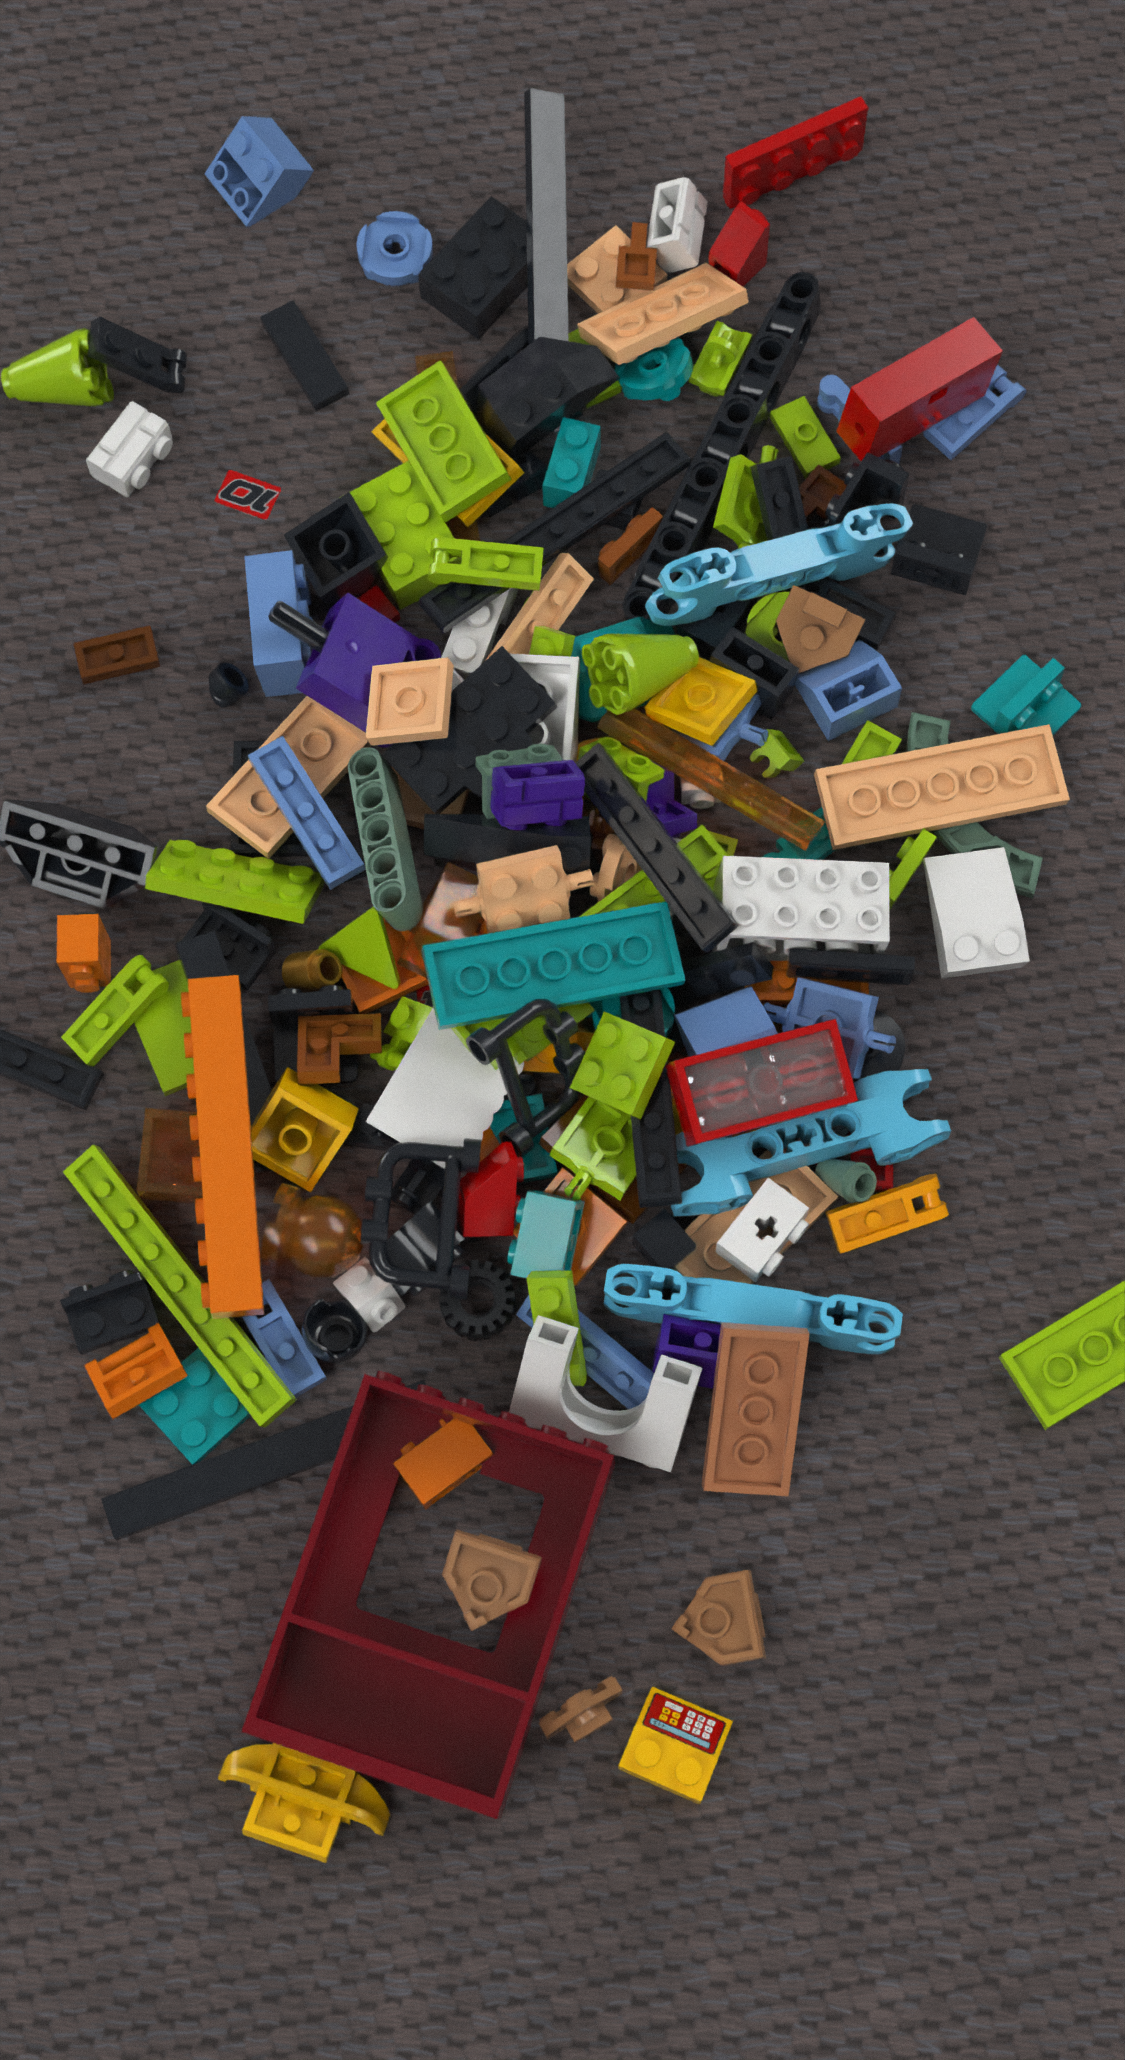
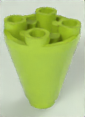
M85 328L75 330L12 362L9 367L3 368L1 372L2 386L6 396L9 399L17 398L19 401L97 407L102 406L105 402L112 401L114 390L111 381L108 379L106 364L88 357L90 330Z
M605 634L594 638L590 644L584 645L582 648V659L588 667V675L591 682L589 688L590 700L595 707H605L607 711L616 715L635 709L688 674L691 668L697 666L699 655L696 644L688 636L682 637L680 635Z

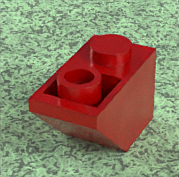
M741 201L733 210L709 251L708 264L742 287L766 265L770 223H768L763 213L757 209H751Z
M502 1142L479 1164V1173L468 1172L461 1178L457 1220L463 1237L513 1236L514 1220H516L517 1207L521 1199L520 1195H516L517 1182H523L524 1163L522 1157H517L511 1142Z

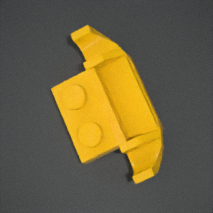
M275 1743L252 1745L233 1751L227 1755L218 1776V1780L223 1782L236 1780L249 1784L250 1791L256 1792L242 1829L243 1835L324 1863L328 1860L341 1822L350 1825L351 1820L370 1827L375 1834L383 1836L389 1821L390 1812L387 1805L375 1788L359 1775L357 1771Z

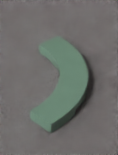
M912 712L907 734V752L948 744L951 721ZM978 822L933 830L942 844L952 854L1004 847L1016 894L1033 899L1043 857L1022 851L1001 840L996 835L992 836Z

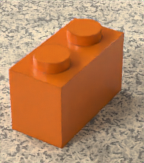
M99 914L57 915V964L69 987L75 988L79 992H96L100 990L101 986H107L111 982V939Z
M441 1419L439 1422L442 1428L417 1446L411 1441L400 1449L404 1456L393 1464L425 1510L482 1468L480 1464L493 1456V1452L473 1425L456 1419L446 1423Z

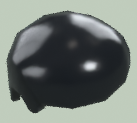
M319 1298L305 1311L302 1335L306 1348L314 1357L331 1363L344 1362L353 1359L364 1347L367 1325L360 1314L346 1300L325 1301L323 1298Z

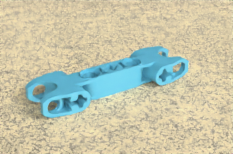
M892 503L872 505L848 512L842 523L802 531L739 548L732 552L719 547L698 551L676 559L663 568L658 576L662 588L652 593L645 607L652 623L662 626H673L706 619L712 616L717 606L738 600H749L792 588L793 585L800 586L818 581L827 576L837 581L859 577L880 569L890 562L896 551L892 543L902 539L911 528L913 522L904 506ZM884 515L894 516L899 520L901 528L886 531L881 526L880 518ZM883 548L885 555L883 557H874ZM673 572L683 573L678 580L672 583L669 574ZM672 598L678 605V611L670 615L664 614L659 611L656 602Z
M928 1069L885 1071L864 1077L853 1083L858 1101L852 1104L806 1115L734 1137L731 1135L687 1147L683 1132L675 1135L678 1163H686L695 1168L701 1177V1181L693 1188L681 1192L682 1204L671 1205L674 1216L719 1214L748 1204L753 1197L748 1182L845 1156L870 1147L877 1165L886 1166L911 1159L920 1152L948 1139L951 1129L947 1120L918 1121L910 1117L903 1108V1101L929 1088V1082L932 1079ZM844 1126L849 1129L851 1135L847 1137L838 1136L833 1132L832 1127ZM795 1138H800L801 1141L795 1142ZM765 1148L771 1152L773 1157L760 1159L753 1154L752 1150Z
M620 1264L607 1269L604 1287V1306L615 1315L661 1324L663 1314L719 1325H721V1322L807 1328L810 1334L809 1341L818 1342L829 1349L865 1354H882L893 1349L895 1339L900 1336L903 1313L889 1303L862 1297L839 1294L827 1298L795 1290L714 1278L686 1277L672 1269L645 1265ZM621 1273H628L634 1276L615 1278L617 1275ZM620 1286L633 1287L636 1292L631 1296L617 1293L615 1289ZM663 1294H671V1300L662 1299ZM614 1302L630 1307L622 1308L617 1306ZM883 1311L888 1313L893 1322L886 1316L876 1314L875 1312ZM833 1318L838 1319L839 1326L834 1325ZM869 1323L882 1325L887 1333L872 1332ZM869 1342H873V1343H883V1344H881V1345H872V1344H870Z

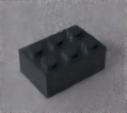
M491 196L418 274L420 298L479 340L527 288L526 220Z

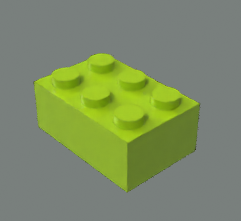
M407 461L350 492L388 555V559L379 571V574L400 610L418 601L419 598L439 585L428 580V568L434 559L430 554L431 541L439 537L454 538L410 462ZM453 557L449 563L461 564L462 558Z

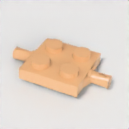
M557 845L476 864L479 880L476 896L453 901V908L456 918L480 912L486 923L487 934L570 919L568 905L570 891L594 886L593 875L590 869L566 875L563 869L561 852Z

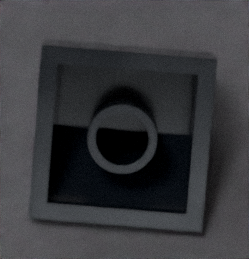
M350 492L284 534L299 563L303 564L304 571L318 596L330 608L347 593L356 598L365 593L388 559V555Z

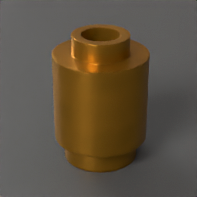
M325 949L292 953L286 957L282 965V978L288 989H300L302 993L319 991L321 987L334 985L339 981L342 974L339 958Z

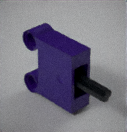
M349 593L329 609L322 626L282 601H277L268 615L270 622L312 648L296 689L366 732L372 666L442 657L440 649L433 641L419 639ZM384 744L377 746H380L382 748H390L393 744Z

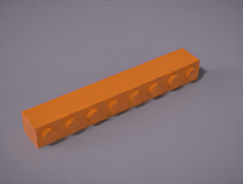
M239 975L188 979L189 992H181L183 1017H190L191 1033H184L185 1057L193 1058L194 1074H187L186 1078L188 1099H196L197 1115H189L191 1141L199 1140L200 1156L192 1157L194 1182H202L203 1198L195 1199L197 1224L205 1223L206 1240L198 1241L200 1266L208 1267L209 1281L201 1283L202 1307L210 1308L213 1319L264 1315Z

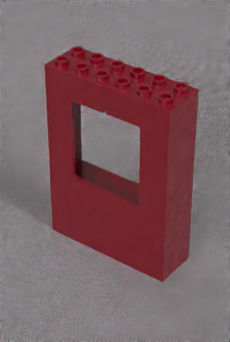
M377 1371L376 1377L364 1374L241 1732L471 1811L500 1819L615 1468V1457L609 1454L608 1445L595 1440L584 1438L581 1445L569 1441L566 1436L567 1432L552 1426L542 1425L541 1431L527 1427L526 1419L518 1415L501 1411L500 1416L496 1417L487 1414V1411L484 1410V1405L460 1397L458 1404L447 1401L446 1397L442 1396V1391L422 1384H418L417 1390L405 1387L406 1384L401 1382L402 1378L390 1373ZM441 1419L446 1423L456 1419L473 1425L493 1452V1456L480 1464L482 1466L480 1475L541 1494L544 1497V1503L528 1549V1553L542 1557L530 1598L527 1603L512 1611H508L497 1647L491 1653L360 1610L357 1607V1601L400 1477V1473L393 1463L404 1456L400 1449L412 1441L417 1446L442 1428L439 1422Z

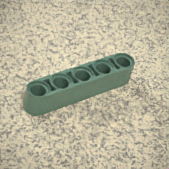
M370 747L362 748L350 758L348 773L371 900L374 908L395 930L407 931L419 923L423 915V907L398 776L379 751Z

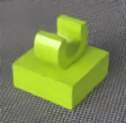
M765 729L768 731L767 741L764 742L761 748L754 750L749 759L752 762L758 763L766 756L769 758L770 766L762 773L764 778H774L781 770H796L804 762V759L782 731Z

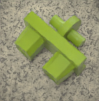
M717 320L693 367L689 383L699 386L701 391L712 396H724L752 341V334L733 330Z

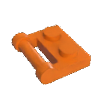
M159 1323L149 1327V1333L99 1362L94 1359L84 1365L112 1419L188 1376Z

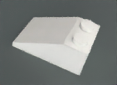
M510 654L558 706L529 733L533 743L553 745L563 760L577 762L580 658Z
M1005 848L923 859L941 979L1016 969L1025 966L1030 960L1024 922Z

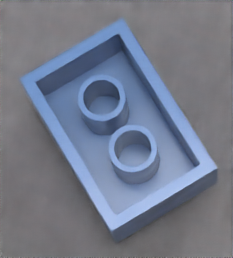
M292 550L244 556L253 663L266 697L302 693L296 689V685L312 648L270 622L268 615L275 603L282 601L313 621L312 617H309L308 605H312L309 581H306L304 566L303 564H296Z

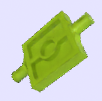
M771 445L763 446L759 464L776 460L779 450ZM742 454L730 457L713 525L715 529L734 540L738 549L767 541L750 466L756 465V463Z
M592 1097L587 1098L549 1154V1156L576 1174L564 1190L565 1194L570 1197L575 1188L579 1186L572 1200H580L589 1184L598 1186L613 1197L621 1200L636 1178L631 1115Z

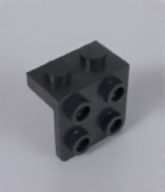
M867 452L860 465L854 462L844 480V484L847 487L842 495L835 494L830 500L825 511L828 519L824 527L842 523L847 513L857 509L860 503L867 506L888 503L903 506L909 473L904 471L902 466L895 461L882 460ZM886 515L894 520L896 519L894 516Z
M329 985L319 988V992L302 993L300 989L289 988L278 991V995H268V1012L273 1023L276 1083L287 1067L297 1072L298 1016L355 1014L350 989L343 990L341 986ZM357 1054L340 1055V1083H323L318 1085L355 1082L358 1078Z

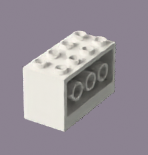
M723 856L713 892L739 926L716 945L712 952L754 942L769 961H787L790 949L884 954L890 942L889 863Z

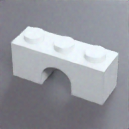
M508 589L453 627L441 658L448 657L454 665L453 669L464 680L485 662L491 653L497 629L500 624H506L518 589Z

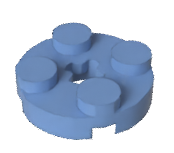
M401 211L384 212L376 216L377 221L372 222L368 227L366 223L360 230L357 238L358 260L365 276L370 280L390 286L418 282V274L433 257L432 237L428 229L426 230L424 226L419 224V219L414 215ZM393 243H400V248L403 251L398 254H390V252L385 251V248L389 249Z

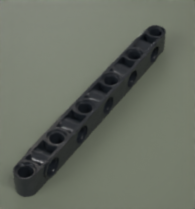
M797 272L791 275L786 280L775 303L768 311L637 568L634 580L622 604L626 621L638 617L635 615L641 611H647L645 604L653 592L662 588L658 576L668 563L703 550L714 528L713 525L730 457L742 454L749 458L770 417V411L774 409L820 314L819 284L816 277L811 273ZM737 420H746L741 423H734ZM705 483H714L713 485L708 487L702 486ZM672 547H682L678 551H668ZM673 572L669 574L672 583L678 580L683 573ZM669 598L657 601L656 605L659 611L668 614L676 601ZM649 614L642 616L647 620H651Z

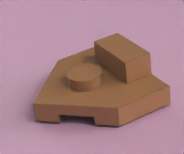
M793 585L776 619L789 662L799 668L798 674L848 657L865 622V619L847 611V609Z
M457 1529L442 1575L450 1591L452 1590L470 1630L473 1631L498 1616L528 1602L542 1557L522 1551L523 1547L484 1534L476 1536Z
M743 1570L705 1578L696 1591L697 1594L683 1615H680L672 1630L722 1666L766 1658L763 1638L765 1637L759 1597L754 1592L751 1571Z
M611 1676L598 1683V1688L595 1690H583L573 1695L561 1706L562 1710L557 1713L552 1711L541 1718L539 1726L546 1739L551 1738L566 1728L574 1743H577L613 1721L605 1704L622 1695L623 1690L616 1678Z

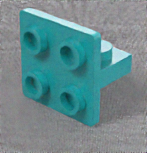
M1022 655L972 704L971 710L998 734L1050 724L1052 735L1054 736L1080 710L1081 703L1064 689L1060 683L1065 667L1057 660L1052 658L1041 669L1029 657Z

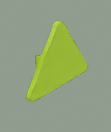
M374 906L323 942L318 948L335 954L342 965L392 989H396L401 983L383 917Z

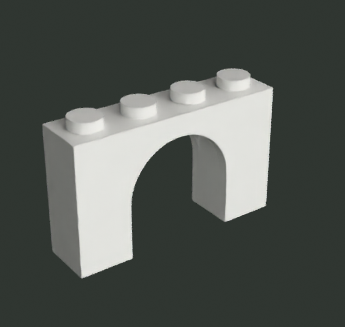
M538 1315L527 1339L509 1413L525 1418V1423L528 1424L527 1427L541 1430L542 1425L552 1426L567 1432L566 1436L569 1441L582 1444L584 1438L595 1440L608 1445L609 1454L625 1457L651 1468L671 1472L682 1441L702 1367L661 1355L647 1398L641 1404L621 1411L603 1409L584 1399L570 1380L569 1366L579 1328Z

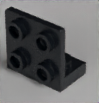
M913 504L909 513L913 524L906 535L898 541L891 575L966 596L987 525Z

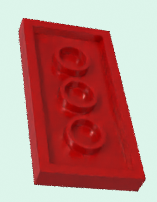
M862 96L726 155L723 199L729 209L736 207L741 201L746 205H750L765 193L772 190H784L799 178L806 175H818L827 166L840 160L845 162L856 157L863 150L868 106Z

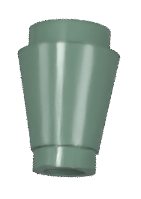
M829 1159L818 1163L815 1169V1174L829 1188L850 1203L866 1201L875 1191L877 1184L876 1175L866 1163Z

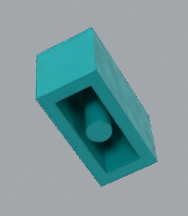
M563 417L543 482V506L554 508L591 482L601 448V426Z
M527 1191L526 1198L522 1197L520 1199L516 1212V1222L521 1223L518 1239L512 1240L508 1251V1264H512L510 1275L527 1278L531 1271L571 1270L585 1201H576L569 1197L541 1191Z

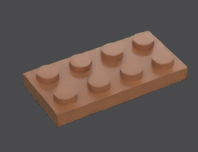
M721 1322L702 1476L704 1491L789 1496L810 1335L807 1328Z

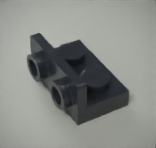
M126 1270L109 1277V1283L94 1288L91 1284L79 1286L69 1291V1297L60 1300L62 1308L67 1314L78 1351L81 1355L147 1332L149 1327L157 1323L160 1324L147 1281L141 1272L133 1273L132 1270Z

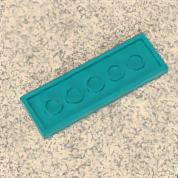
M666 901L423 945L421 949L439 1030L507 1018L535 999H548L555 1003L557 1008L679 986L683 985L686 981Z

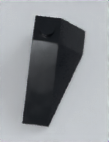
M424 814V855L477 872L476 864L557 845L561 852L563 869L566 875L590 869L591 833L589 816L567 820V823L561 826L534 823L528 824V827L523 830H511L505 826L502 827L496 818L487 819L485 815ZM587 887L572 890L570 894H586Z

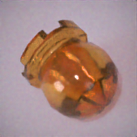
M282 1183L273 1200V1203L281 1205L276 1222H267L260 1254V1259H264L262 1265L279 1269L283 1262L289 1259L298 1271L312 1278L330 1279L353 1266L359 1260L364 1249V1244H361L362 1220L353 1207L334 1196L316 1195L303 1201L299 1187Z

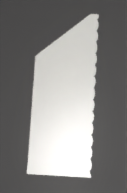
M433 1007L366 1122L400 1143L417 1142L463 1146L464 1138L480 1139L482 1141L483 1131L490 1127L493 1121V1114L501 1108L504 1095L507 1092L499 1068L495 1070L490 1063L488 1065L480 1063L468 1051L451 1028L438 1029ZM513 1057L518 1074L520 1075L524 1068V1062L519 1065ZM432 1161L445 1169V1162Z

